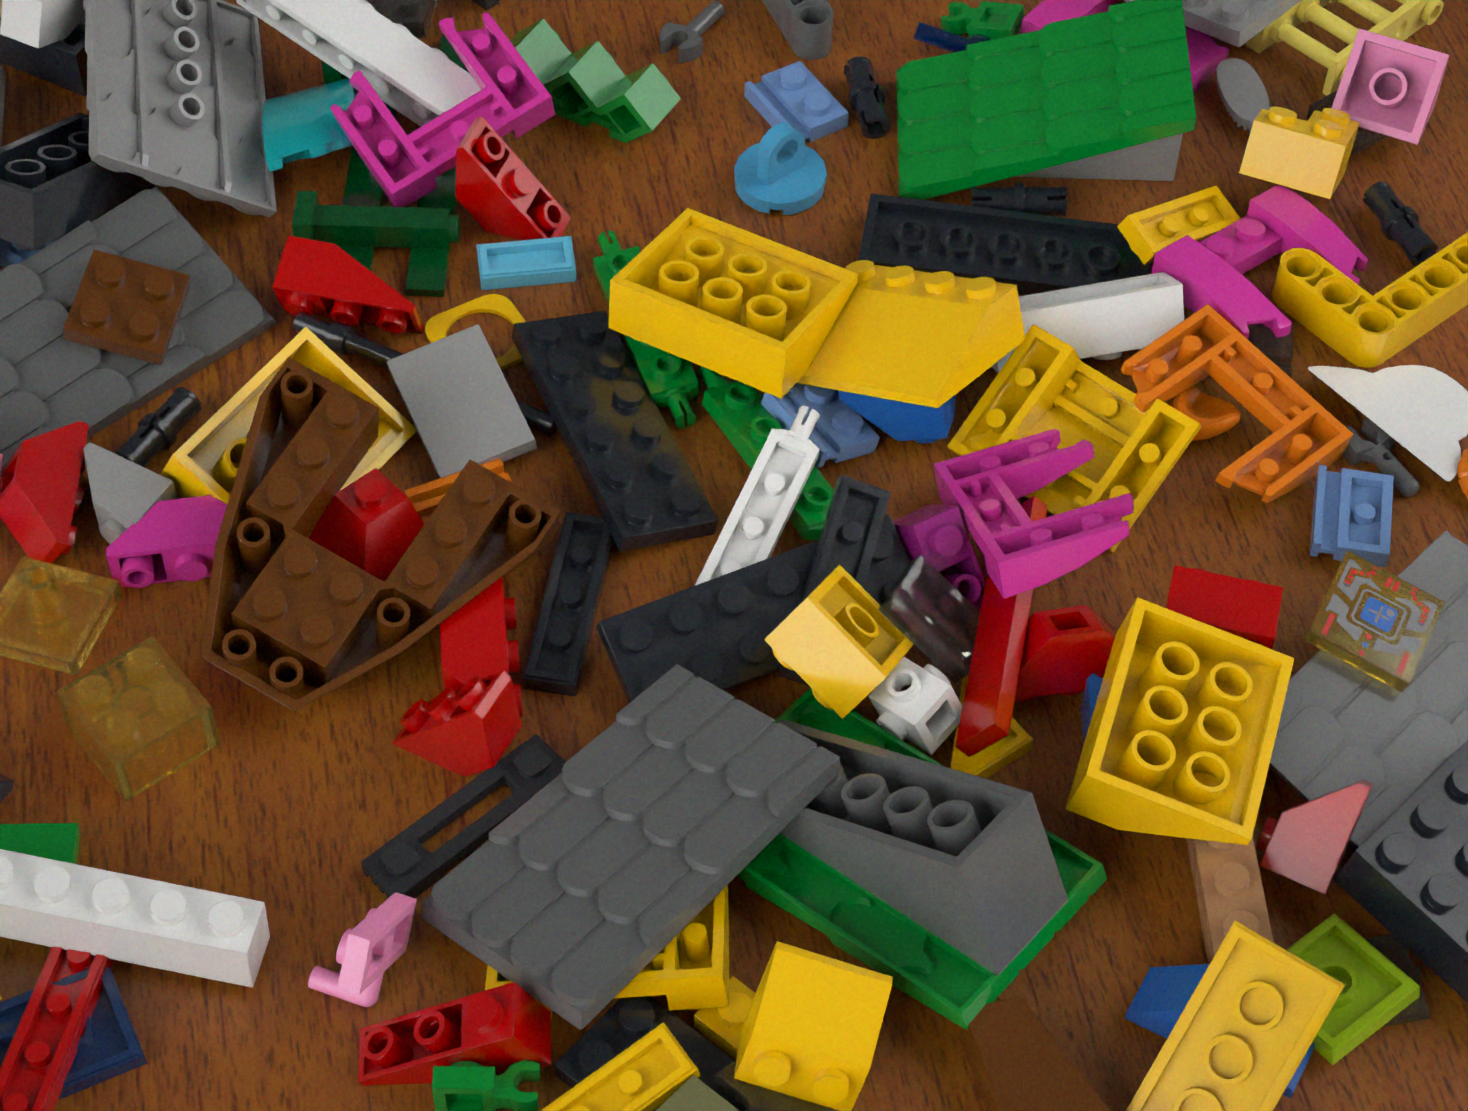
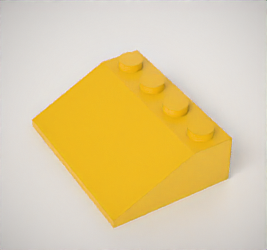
M687 208L610 280L609 329L782 399L807 372L857 285L859 274Z
M869 260L850 263L845 269L859 274L858 283L807 372L797 383L939 408L1026 340L1017 285L995 282L990 277L975 279L957 277L948 271L928 273L914 271L910 266L874 265V262Z
M304 327L172 454L160 475L174 481L176 494L180 498L212 495L223 503L228 504L259 397L289 357L379 408L378 438L340 490L374 468L380 470L417 430L307 327Z
M1137 597L1116 633L1065 809L1121 831L1248 845L1252 840L1294 658Z

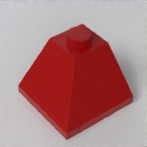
M374 468L334 494L308 539L385 582L424 526V523L409 497L377 468Z

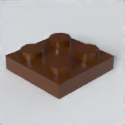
M94 249L63 328L64 340L162 365L190 288V275Z

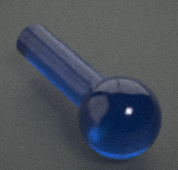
M918 22L913 39L953 53L966 50V45L991 40L981 34L965 38L922 22Z

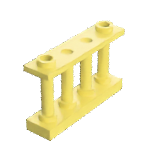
M1301 0L1248 40L1246 46L1260 54L1273 43L1283 41L1328 69L1322 93L1330 97L1338 90L1359 29L1323 8L1330 2L1338 1L1376 24L1368 31L1404 41L1424 25L1433 24L1441 14L1444 3L1441 0H1396L1402 6L1392 13L1372 0ZM1311 21L1349 45L1337 53L1296 27L1302 22L1307 23Z

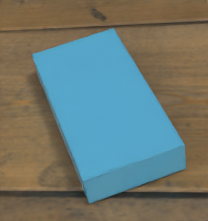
M571 236L476 245L481 290L577 282Z

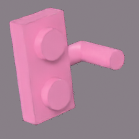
M395 892L378 908H372L365 919L355 928L347 929L340 940L336 953L337 963L342 964L340 973L317 965L311 972L308 987L363 1007L373 1006L379 998L384 971L406 952L417 899Z

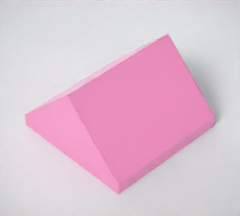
M1359 28L1331 108L1348 113L1350 115L1349 120L1360 122L1359 128L1418 145L1434 109L1449 55Z

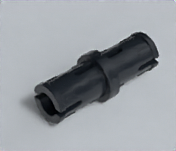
M862 56L854 57L848 61L850 66H844V74L850 87L848 100L852 110L858 114L863 136L869 139H878L886 135L884 130H890V122L883 106L885 94L882 86L876 83L871 61Z
M1377 182L1365 191L1363 202L1379 219L1381 231L1388 240L1395 241L1400 246L1413 266H1418L1437 253L1435 250L1438 249V246L1418 223L1419 216L1412 207L1405 206L1399 200L1388 182Z
M1014 183V187H972V206L1040 215L1066 216V186L1024 187V183Z
M178 387L154 413H147L138 422V429L134 435L114 453L145 468L161 450H168L177 441L176 435L183 426L202 410V407L199 406L201 404L200 400L190 390Z

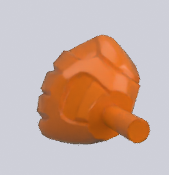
M1195 385L1171 398L1168 404L1201 424L1200 430L1192 441L1205 440L1232 429L1240 421L1241 411L1235 405L1225 402L1221 398L1202 393Z

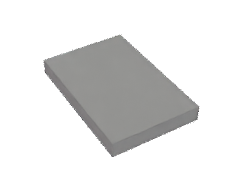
M479 324L386 361L391 376L439 478L462 471L469 459L479 465L499 458L503 463L537 448L535 438Z

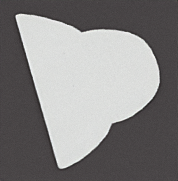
M1420 365L1388 367L1375 373L1334 366L1308 367L1309 371L1445 481H1451L1458 472V462L1461 459V448L1458 441L1468 435V391L1457 381L1437 369Z

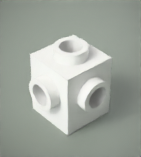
M903 657L890 674L868 696L880 716L876 720L879 727L902 741L904 739L909 740L930 755L937 750L960 723L962 705L950 681L941 671L930 664H926L922 668Z

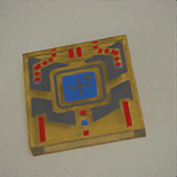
M1347 550L1336 568L1303 640L1403 693L1413 678L1445 602Z

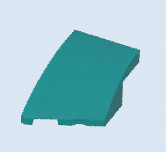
M349 78L267 99L264 102L262 130L269 172L283 168V163L315 158L352 146V143L330 109L335 104L346 112L358 94L357 89L351 86Z

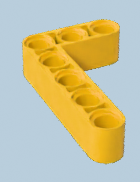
M1468 232L1373 296L1317 253L1305 248L1289 249L1281 255L1272 291L1273 301L1279 308L1352 364L1364 368L1376 367L1468 305Z

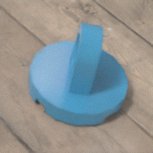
M781 122L770 128L760 143L750 146L739 155L734 167L735 190L746 205L759 212L770 214V209L783 210L782 215L796 214L811 208L822 198L827 178L825 162L815 150L805 145V138L802 133L788 122Z

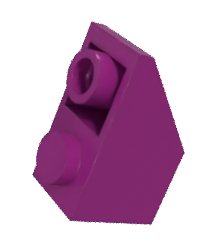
M929 504L894 520L893 524L929 605L943 623L950 624L981 609L986 583L958 506Z

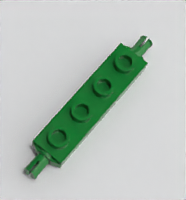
M607 230L608 239L605 231L598 235L597 242L604 255L593 258L594 272L608 305L610 301V280L641 252L639 246L621 249L617 235L612 230ZM621 333L632 362L656 406L662 408L669 407L677 427L685 428L684 419L688 427L693 425L696 421V416L688 401L699 395V385L690 361L676 357L644 342L634 340Z
M701 367L698 371V377L709 388L704 392L702 405L752 470L771 430L783 428L761 404L762 396L754 387L739 381H728L723 375ZM815 465L789 517V521L804 540L820 539L834 489Z

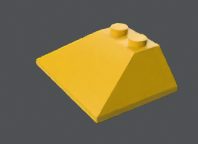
M1033 324L1025 335L1026 340L1014 350L947 447L952 452L962 456L1052 429L1060 431L1061 442L1056 447L1058 449L1073 446L1083 439L1089 441L1093 445V459L1024 497L1027 499L1033 496L1037 497L1047 506V512L1056 515L1130 493L1133 497L1134 510L1132 514L1122 517V521H1128L1130 530L1200 430L1201 424L1158 398L1149 410L1141 413L1134 402L1135 393L1083 363L1072 346ZM1120 542L1116 543L1107 550L1113 553L1120 544Z

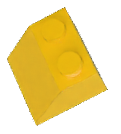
M840 564L764 639L772 647L776 659L787 669L794 670L811 687L816 700L824 707L834 710L842 719L890 674L916 642Z
M777 941L739 1034L734 1079L835 1110L852 1111L872 1064L893 977Z

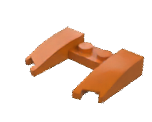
M1208 304L1124 361L1121 368L1124 375H1129L1133 378L1138 390L1134 402L1141 413L1149 410L1157 398L1165 402L1210 375L1273 433L1219 472L1215 480L1227 488L1235 484L1262 495L1261 501L1265 503L1279 498L1316 476L1319 464L1329 467L1340 459L1354 435Z

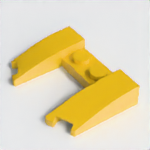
M728 885L614 998L666 995L669 1011L729 1007ZM489 965L487 966L485 990L511 983L509 979ZM541 1003L544 1007H546V1008L551 1012V1018H552V1010H551L550 1008H548L547 1006H545L543 1003Z

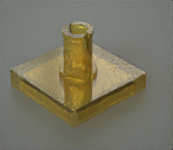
M22 556L0 593V656L78 675L123 594L119 580Z

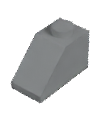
M91 442L83 448L99 531L109 544L114 542L132 524L136 525L158 501L178 499L174 481Z

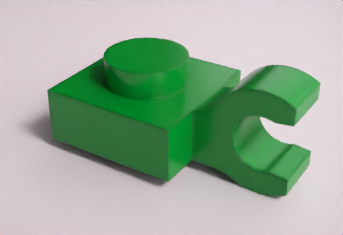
M529 1060L518 1061L508 1067L501 1075H496L495 1067H483L481 1064L472 1061H459L450 1066H433L432 1094L435 1111H497V1109L538 1111V1092H521L517 1089V1086L527 1081L540 1082V1064Z

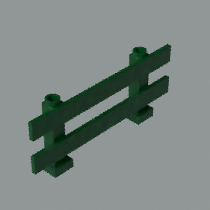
M442 34L439 50L450 61L469 73L446 36ZM324 61L321 62L324 84L348 78ZM383 102L395 118L396 110ZM352 145L342 205H319L317 191L298 190L292 219L293 236L334 243L370 271L372 270L375 247L411 248L405 287L406 296L445 297L451 243L460 242L461 232L460 215L455 214L457 199L455 198L456 166L435 178L437 188L419 198L417 207L382 206L384 191Z

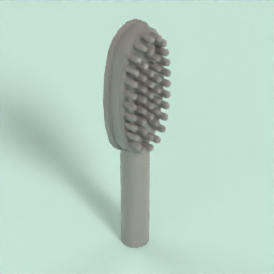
M1238 58L1222 60L1216 68V79L1223 105L1226 107V111L1229 112V116L1233 117V122H1237V127L1242 125L1244 130L1249 129V132H1251L1253 121L1261 109L1269 110L1270 108L1265 86L1257 72L1246 61Z

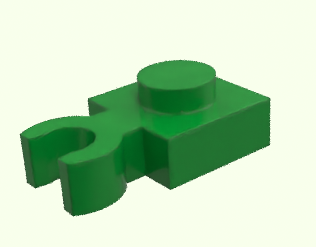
M981 1L978 8H970L969 5L962 2H951L948 5L949 16L941 17L942 33L948 36L968 33L969 41L977 42L1017 35L1024 18V7L1021 4Z

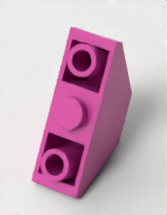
M212 495L158 501L136 525L132 524L106 548V557L115 588H142L154 583L179 580L197 581L204 577H211L215 544L227 504Z

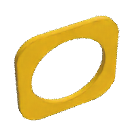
M488 294L431 317L425 325V335L429 343L445 338L449 328L457 320L474 313H493L504 317L513 326L515 323L526 321L507 297L499 294ZM515 344L506 354L496 358L501 370L523 361Z

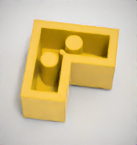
M1270 107L1269 110L1261 109L1253 121L1239 173L1331 199L1345 174L1360 122L1349 120L1350 115L1348 113L1333 108H1324L1322 112L1315 110L1308 121L1298 119L1297 113L1286 108Z

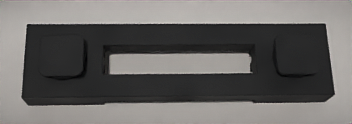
M535 734L499 760L493 768L484 771L361 861L363 874L366 877L370 876L371 882L374 885H378L379 890L382 893H386L387 898L395 892L416 898L444 877L443 872L487 840L490 831L561 774L566 761ZM501 785H504L506 788L510 787L512 793L510 796L433 853H430L422 845Z

